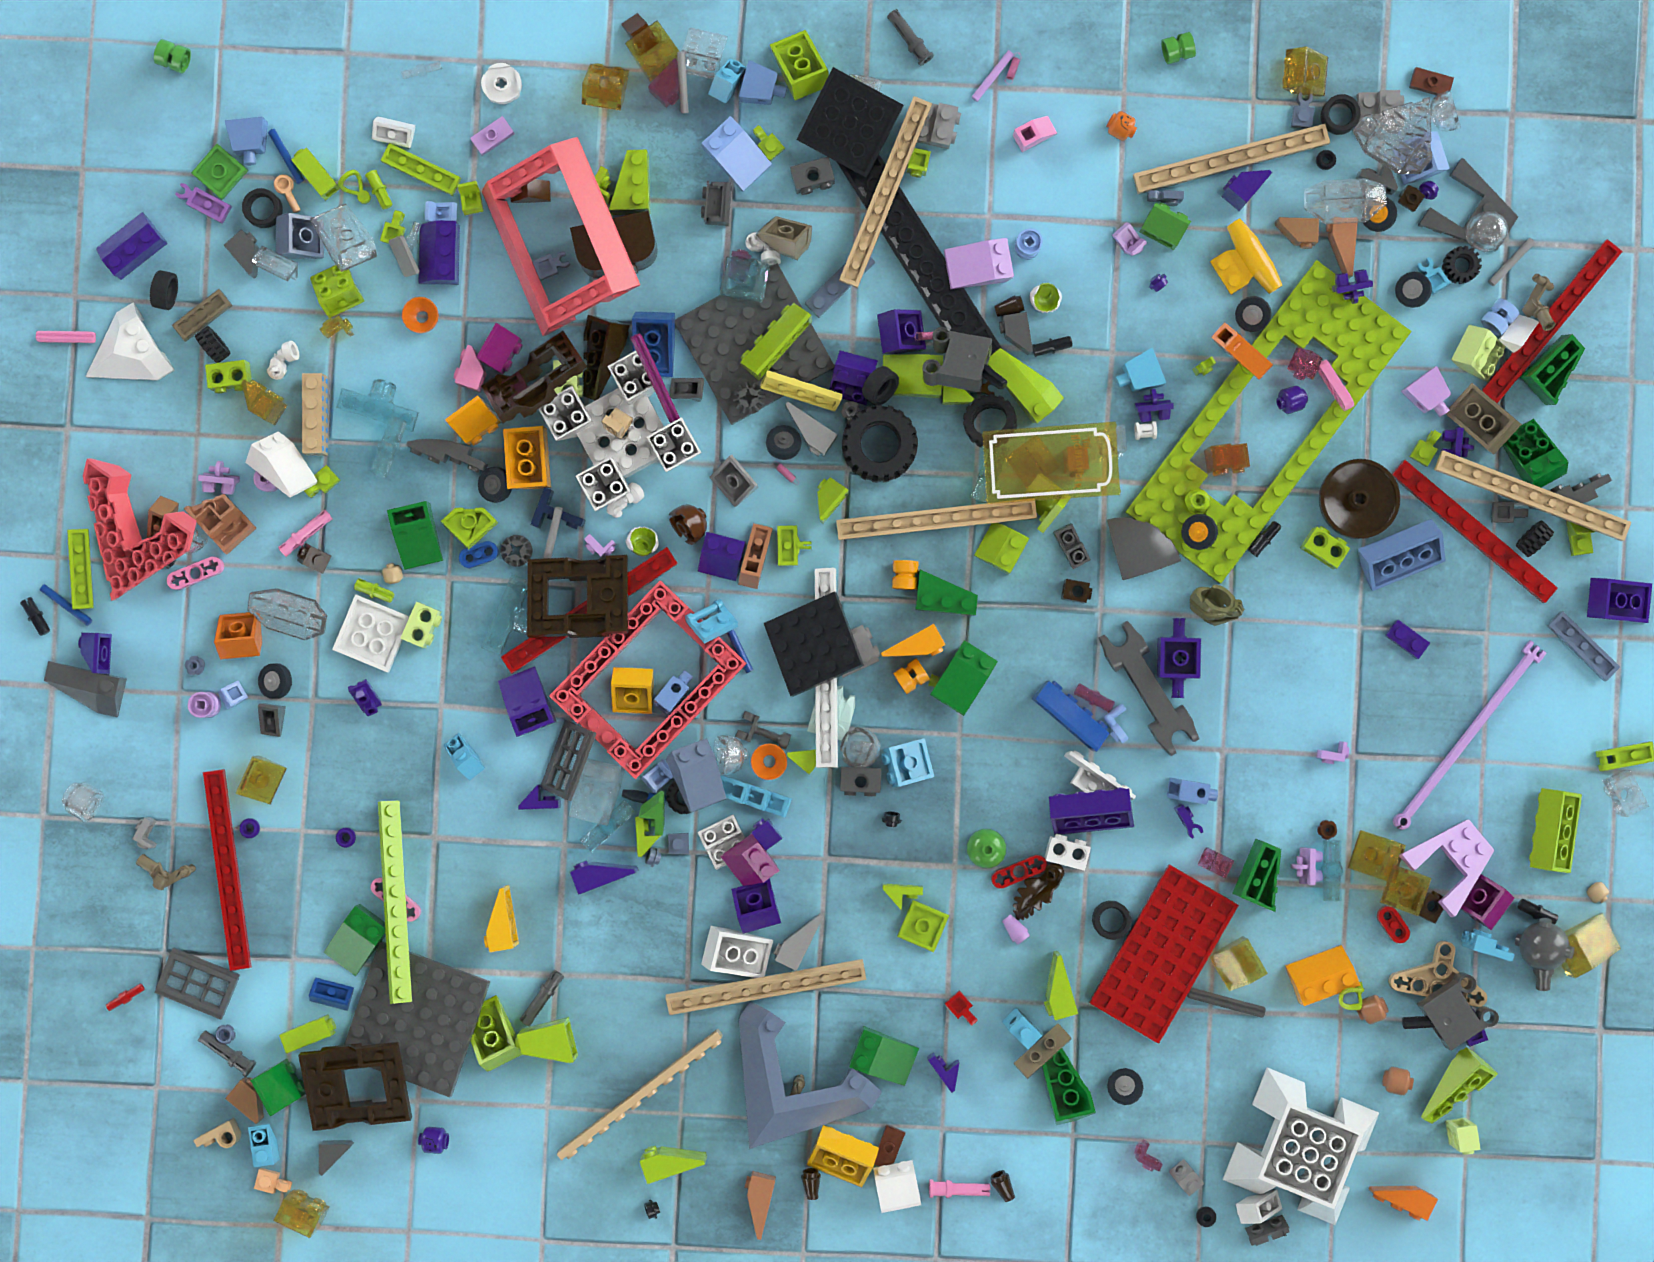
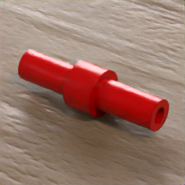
M140 983L129 991L121 992L117 998L106 1004V1008L111 1011L121 1004L125 1005L132 1000V997L144 991V986Z

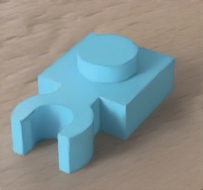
M1428 257L1426 259L1428 267L1425 268L1421 263H1418L1417 269L1430 280L1432 286L1431 294L1434 295L1449 286L1451 282L1440 267L1433 268V261Z

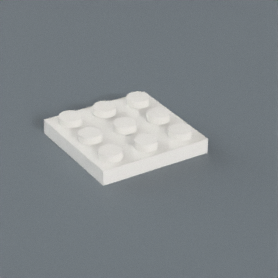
M355 594L332 650L389 672L403 639L400 638L410 616Z

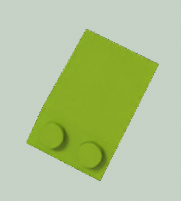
M806 30L770 44L771 51L785 83L795 101L822 90L829 72Z
M883 355L882 366L888 367L899 377V384L893 396L940 398L942 385L929 386L924 383L923 364L927 360L934 359L942 366L944 355Z
M1053 951L1045 995L1047 1001L1044 1002L1046 1012L1055 1021L1078 1014L1062 955L1058 951Z
M497 995L484 1001L471 1038V1044L479 1065L489 1072L522 1055L521 1050L516 1048L515 1038H517V1035Z
M654 1145L645 1149L639 1162L646 1182L650 1184L705 1165L707 1154L701 1151L664 1146L657 1148Z

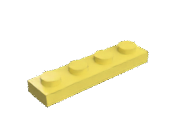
M768 370L760 386L761 389L834 412L842 400V394Z

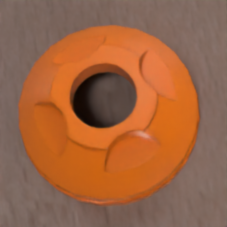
M415 297L404 305L402 319L405 326L411 331L426 333L431 331L438 322V309L430 299ZM424 311L428 314V319L426 322L420 323L417 320V315Z
M763 744L753 752L751 766L758 777L765 780H773L784 773L787 767V757L781 747L775 744ZM771 755L775 758V765L773 767H766L763 760L766 756Z

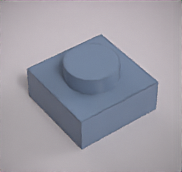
M689 833L668 834L669 854H689Z

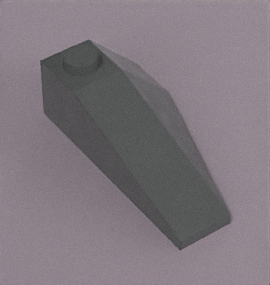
M48 661L44 681L97 713L118 717L127 678L92 673L91 670Z

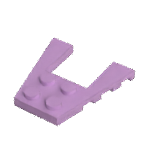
M1469 819L1399 855L1410 870L1414 871L1440 847L1460 870L1464 877L1438 901L1450 917L1457 915L1494 852L1493 847Z

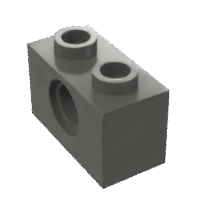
M829 157L790 167L797 194L807 195L812 193L814 189L820 188L825 190L831 188L832 184H835ZM815 173L819 178L816 181H810L807 177L809 174Z
M841 766L840 791H844V795L856 796V792H864V796H876V793H880L881 768ZM858 776L865 777L866 785L857 787L855 779Z

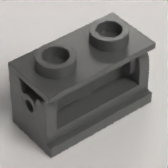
M707 181V187L703 186L702 198L706 199L705 206L701 207V218H704L705 224L729 226L731 182H711L710 184Z

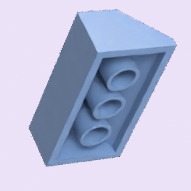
M1432 519L1358 549L1360 565L1372 591L1446 561L1443 533Z

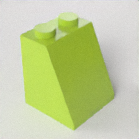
M569 1017L522 1028L517 1034V1038H515L516 1048L521 1050L522 1055L566 1063H573L578 1057Z

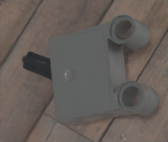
M944 327L936 328L933 331L934 351L940 354L946 353L942 366L934 359L924 362V383L929 386L943 385L980 392L983 379L985 378L999 390L1006 387L1007 380L988 366L992 352V338L953 332Z
M1459 972L1452 981L1417 1003L1424 1016L1403 1017L1402 1026L1404 1029L1433 1028L1445 1048L1452 1051L1485 1028L1495 1026L1499 1021V1015L1495 1010L1487 1006L1479 1007L1474 1013L1461 992H1473L1476 988V980L1471 975ZM1464 978L1468 979L1466 987L1461 986V981ZM1490 1012V1019L1484 1021V1014Z

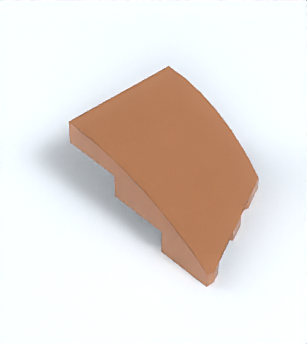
M225 494L216 496L213 499L204 500L201 504L184 508L226 555L256 529L255 525Z

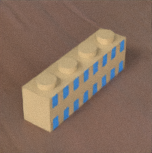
M302 373V453L307 456H328V378L322 373Z

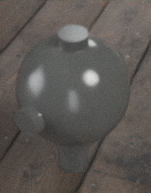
M1541 918L1538 923L1530 925L1522 935L1517 934L1515 938V945L1519 946L1523 959L1533 967V972L1536 976V989L1540 991L1550 990L1554 969L1561 966L1567 958L1572 959L1574 956V947L1570 946L1566 933L1557 925L1552 924L1551 919Z

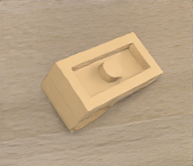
M616 407L609 416L606 415L602 424L605 430L622 439L630 427L633 418Z
M232 1118L200 1135L193 1141L196 1147L202 1144L204 1147H207L217 1140L221 1147L230 1148L240 1140L241 1131L235 1118ZM226 1132L232 1134V1141L227 1140Z

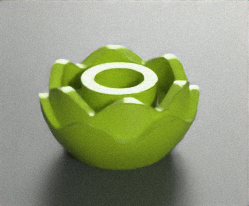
M1192 489L1185 497V504L1190 512L1203 513L1210 505V497L1202 489Z

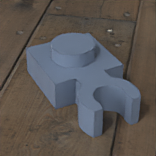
M1302 92L1297 95L1296 101L1299 106L1293 107L1291 127L1303 129L1312 127L1314 108L1309 107V104L1313 100V94L1308 95L1307 101L1302 99Z
M1150 190L1147 201H1161V203H1166L1167 206H1177L1184 199V191L1164 190L1161 192Z
M565 252L558 253L554 259L551 254L532 261L540 281L559 274L558 267L567 268L570 266L569 261L565 263L560 261L562 257L566 256Z

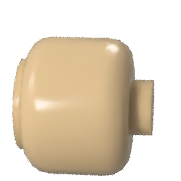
M389 563L382 570L383 579L388 584L398 583L403 579L402 568L399 565Z
M1596 882L1587 890V895L1593 903L1599 901L1603 903L1608 899L1606 896L1609 894V889L1602 882Z

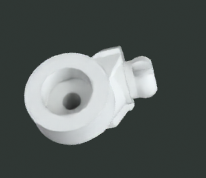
M757 232L747 236L746 247L752 252L763 251L761 254V264L763 266L771 267L781 263L780 253L762 242L755 235Z
M293 341L283 343L277 354L274 353L267 369V373L271 378L279 380L285 376L287 372L285 360L292 362L299 359V350Z
M630 483L628 487L631 492L608 504L607 513L615 518H619L622 516V510L627 507L628 503L637 504L644 498V492L638 484Z

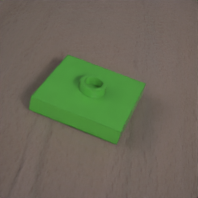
M216 144L191 173L223 200L248 170L219 144Z

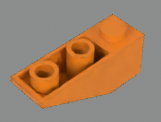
M1225 322L1211 337L1220 348L1259 380L1273 366L1268 359Z
M1369 1186V1190L1373 1193L1372 1197L1383 1203L1385 1200L1391 1202L1390 1206L1401 1212L1403 1209L1409 1211L1408 1215L1419 1221L1421 1218L1428 1221L1438 1201L1434 1195L1417 1186Z

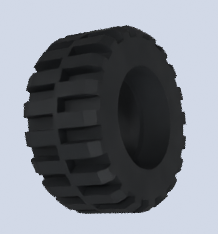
M876 404L873 407H865L864 410L856 412L852 419L850 418L843 432L842 452L845 461L851 470L864 480L867 479L876 483L883 481L884 483L899 478L900 475L909 469L917 453V431L913 427L912 421L904 415V412L894 409L893 406L888 405L886 407L882 406V404ZM876 425L889 427L898 438L899 446L896 454L885 462H874L868 459L861 448L863 434L869 428Z

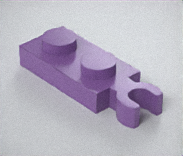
M180 184L185 189V193L181 195L176 192L175 195L178 198L187 200L186 205L223 224L232 208L231 205L197 187H194L193 191H191L190 187L186 184Z

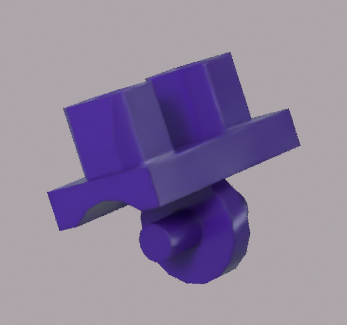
M1365 269L1354 271V282H1349L1348 273L1336 274L1335 285L1332 286L1333 292H1337V294L1349 292L1343 294L1344 300L1351 299L1352 304L1358 303V297L1364 296V291L1357 290L1373 287V281L1369 280Z
M1155 388L1150 390V395H1143L1144 401L1149 402L1135 403V410L1138 412L1141 422L1151 421V411H1158L1159 420H1169L1171 409H1174V403H1171V400H1160L1164 399V394H1157Z
M1457 427L1453 430H1444L1442 432V441L1451 442V449H1441V451L1467 458L1468 451H1474V446L1469 445L1468 437H1463L1464 428Z
M367 679L358 682L355 686L348 687V691L363 713L371 716L378 712L377 707L381 706L382 703Z

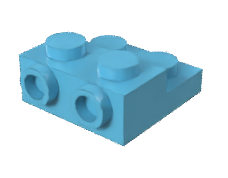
M925 738L883 749L884 753H882L881 758L884 765L888 767L889 772L886 774L888 783L892 784V787H900L934 777Z
M1474 929L1473 932L1464 930L1461 937L1462 946L1513 962L1515 954L1508 952V947L1497 944L1498 940L1492 939V934Z

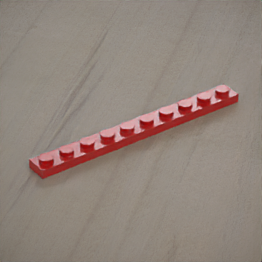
M1608 239L1601 244L1549 307V314L1555 322V326L1551 330L1545 331L1539 322L1524 345L1515 353H1511L1482 388L1486 395L1496 403L1502 399L1623 252Z
M1403 460L1392 473L1396 481L1539 601L1546 603L1558 589L1557 586L1409 462Z
M668 547L628 572V597L678 564ZM587 600L566 614H586ZM569 636L528 638L501 656V659L511 674H513Z
M225 769L203 772L229 969L232 971L251 968Z

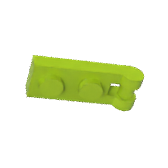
M1653 741L1595 751L1596 757H1599L1600 765H1598L1599 771L1654 762ZM1612 755V763H1608L1607 756Z

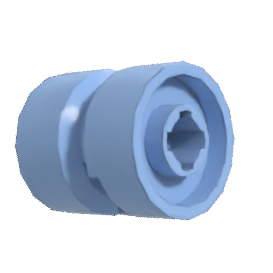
M1032 228L1021 231L1015 243L1017 255L1026 260L1036 257L1043 243L1041 234Z
M1499 298L1491 307L1492 312H1487L1481 319V324L1494 335L1502 336L1509 327L1508 323H1513L1519 315V311L1507 300Z

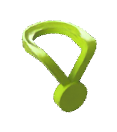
M357 170L347 171L340 177L338 186L341 191L357 195L358 201L362 204L370 202L371 195L363 190L362 176ZM356 175L359 183V192L344 187V181L348 177Z
M1359 982L1361 986L1342 990L1338 997L1341 1007L1347 1010H1360L1362 1008L1361 995L1365 989L1362 986V982ZM1349 992H1356L1359 1004H1346L1343 1002V996Z

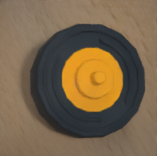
M1374 196L1368 199L1361 209V220L1364 226L1371 231H1385L1391 228L1397 218V208L1394 202L1385 196Z
M1204 514L1192 515L1187 518L1182 526V538L1185 544L1192 549H1207L1216 541L1218 528L1211 517Z

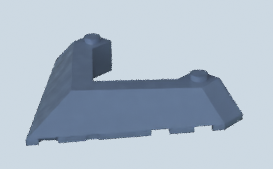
M751 1001L739 1017L749 1149L872 1109L882 1091L853 1068L848 1069L838 1086L786 1097L775 1044V1038L786 1022Z

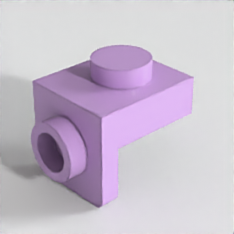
M1128 222L1112 235L1123 252L1131 256L1139 254L1147 244L1146 240L1140 238Z
M590 534L584 539L587 542L585 547L592 554L597 552L601 557L611 555L616 550L614 548L616 543L613 540L603 548Z
M1339 741L1337 753L1317 750L1316 758H1322V763L1334 764V761L1345 762V758L1349 756L1348 743Z

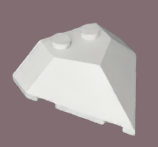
M134 302L116 312L87 372V378L99 377L158 381L175 371L165 353L158 349L143 324L144 318Z

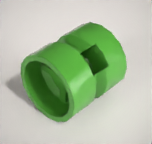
M1190 32L1179 34L1177 39L1172 36L1161 40L1162 53L1167 64L1179 62L1180 58L1186 60L1196 56V47Z
M161 39L154 51V63L166 68L170 67L171 70L179 73H184L191 60V50L181 45L175 46L174 43Z

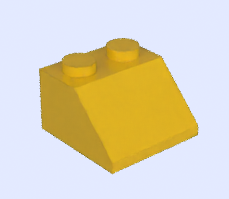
M613 667L611 680L612 712L652 714L653 669Z

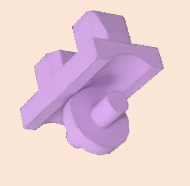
M217 461L216 466H209V472H215V474L204 472L203 475H198V481H202L203 492H215L216 483H222L221 493L233 494L236 483L240 482V476L223 474L230 473V468L224 467L223 461Z
M1299 848L1297 864H1291L1292 869H1297L1299 884L1315 885V882L1323 880L1322 870H1316V862H1322L1323 852L1316 851L1313 848Z

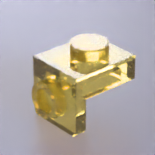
M339 315L334 319L326 320L322 324L323 327L319 329L327 338H330L341 329H344L350 337L354 335L351 331L353 328L352 324L347 318L343 319Z

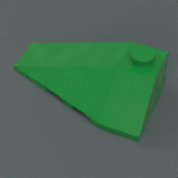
M1060 1049L1042 1066L1056 1125L1074 1122L1096 1113L1091 1092L1080 1078L1064 1050Z

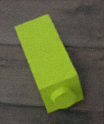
M307 147L304 150H298L294 154V158L291 159L292 162L325 201L340 190L338 184Z
M328 1014L281 1033L279 1037L287 1054L332 1036L336 1033V1024Z

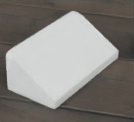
M376 117L373 120L372 140L411 148L415 125Z
M1518 315L1499 341L1515 353L1524 345L1539 322L1535 319Z

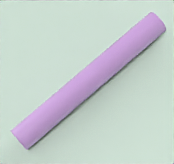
M1008 50L972 95L973 100L979 101L1012 59L1014 54Z

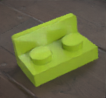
M600 166L595 179L605 202L609 204L611 199L606 191L611 184L608 169Z

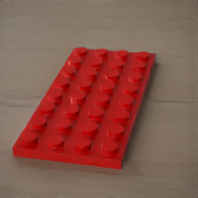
M1168 864L1089 1003L1159 1044L1239 905Z

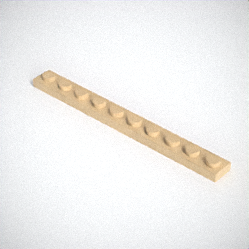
M913 96L840 276V282L858 289L932 103Z
M1326 124L1134 173L1133 178L1137 193L1141 194L1150 190L1161 189L1329 145L1330 139Z
M1441 451L1434 469L1440 473L1619 541H1625L1631 525L1630 521L1446 451Z
M1035 498L840 519L836 520L838 540L1036 519L1037 513Z
M863 959L666 994V1003L669 1015L862 981L866 980Z
M715 1030L559 1149L557 1152L558 1157L561 1160L565 1157L570 1159L578 1152L576 1150L581 1145L585 1147L594 1140L592 1137L595 1134L599 1133L601 1135L610 1128L608 1124L614 1120L616 1123L625 1116V1111L629 1108L631 1110L637 1108L642 1103L640 1101L645 1096L650 1098L658 1091L656 1088L659 1085H667L674 1079L672 1076L675 1073L679 1072L681 1074L690 1067L688 1063L694 1059L695 1061L700 1060L705 1055V1050L709 1047L711 1049L717 1047L721 1043L720 1039L723 1036L720 1030Z

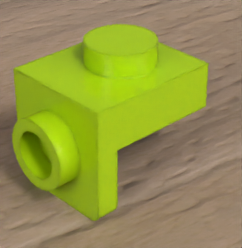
M914 148L907 166V173L917 178L926 176L931 151Z
M477 181L458 184L464 216L484 212L482 196Z

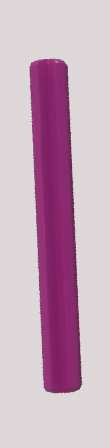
M633 335L631 341L669 422L672 423L680 417L642 335Z

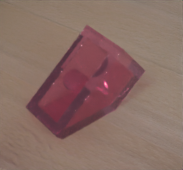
M676 58L648 86L649 92L666 108L670 104L674 105L680 97L678 61Z

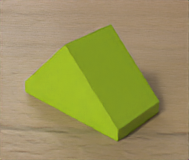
M942 385V405L971 404L974 400L964 389Z
M816 749L787 752V757L808 774L816 767Z

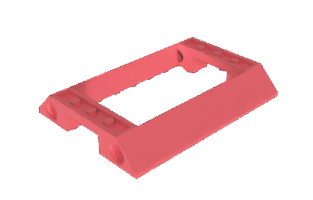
M578 137L551 144L486 182L481 192L542 336H546L576 320V315L598 303L610 302L640 286ZM561 170L605 275L550 304L507 201L503 200L520 194L522 186L543 174H555Z
M661 580L628 613V633L609 634V637H605L549 695L577 724L596 732L595 739L634 779L638 778L747 664L720 637L704 644L685 620V615L689 613L694 614V612ZM663 610L719 664L657 729L635 749L580 695Z

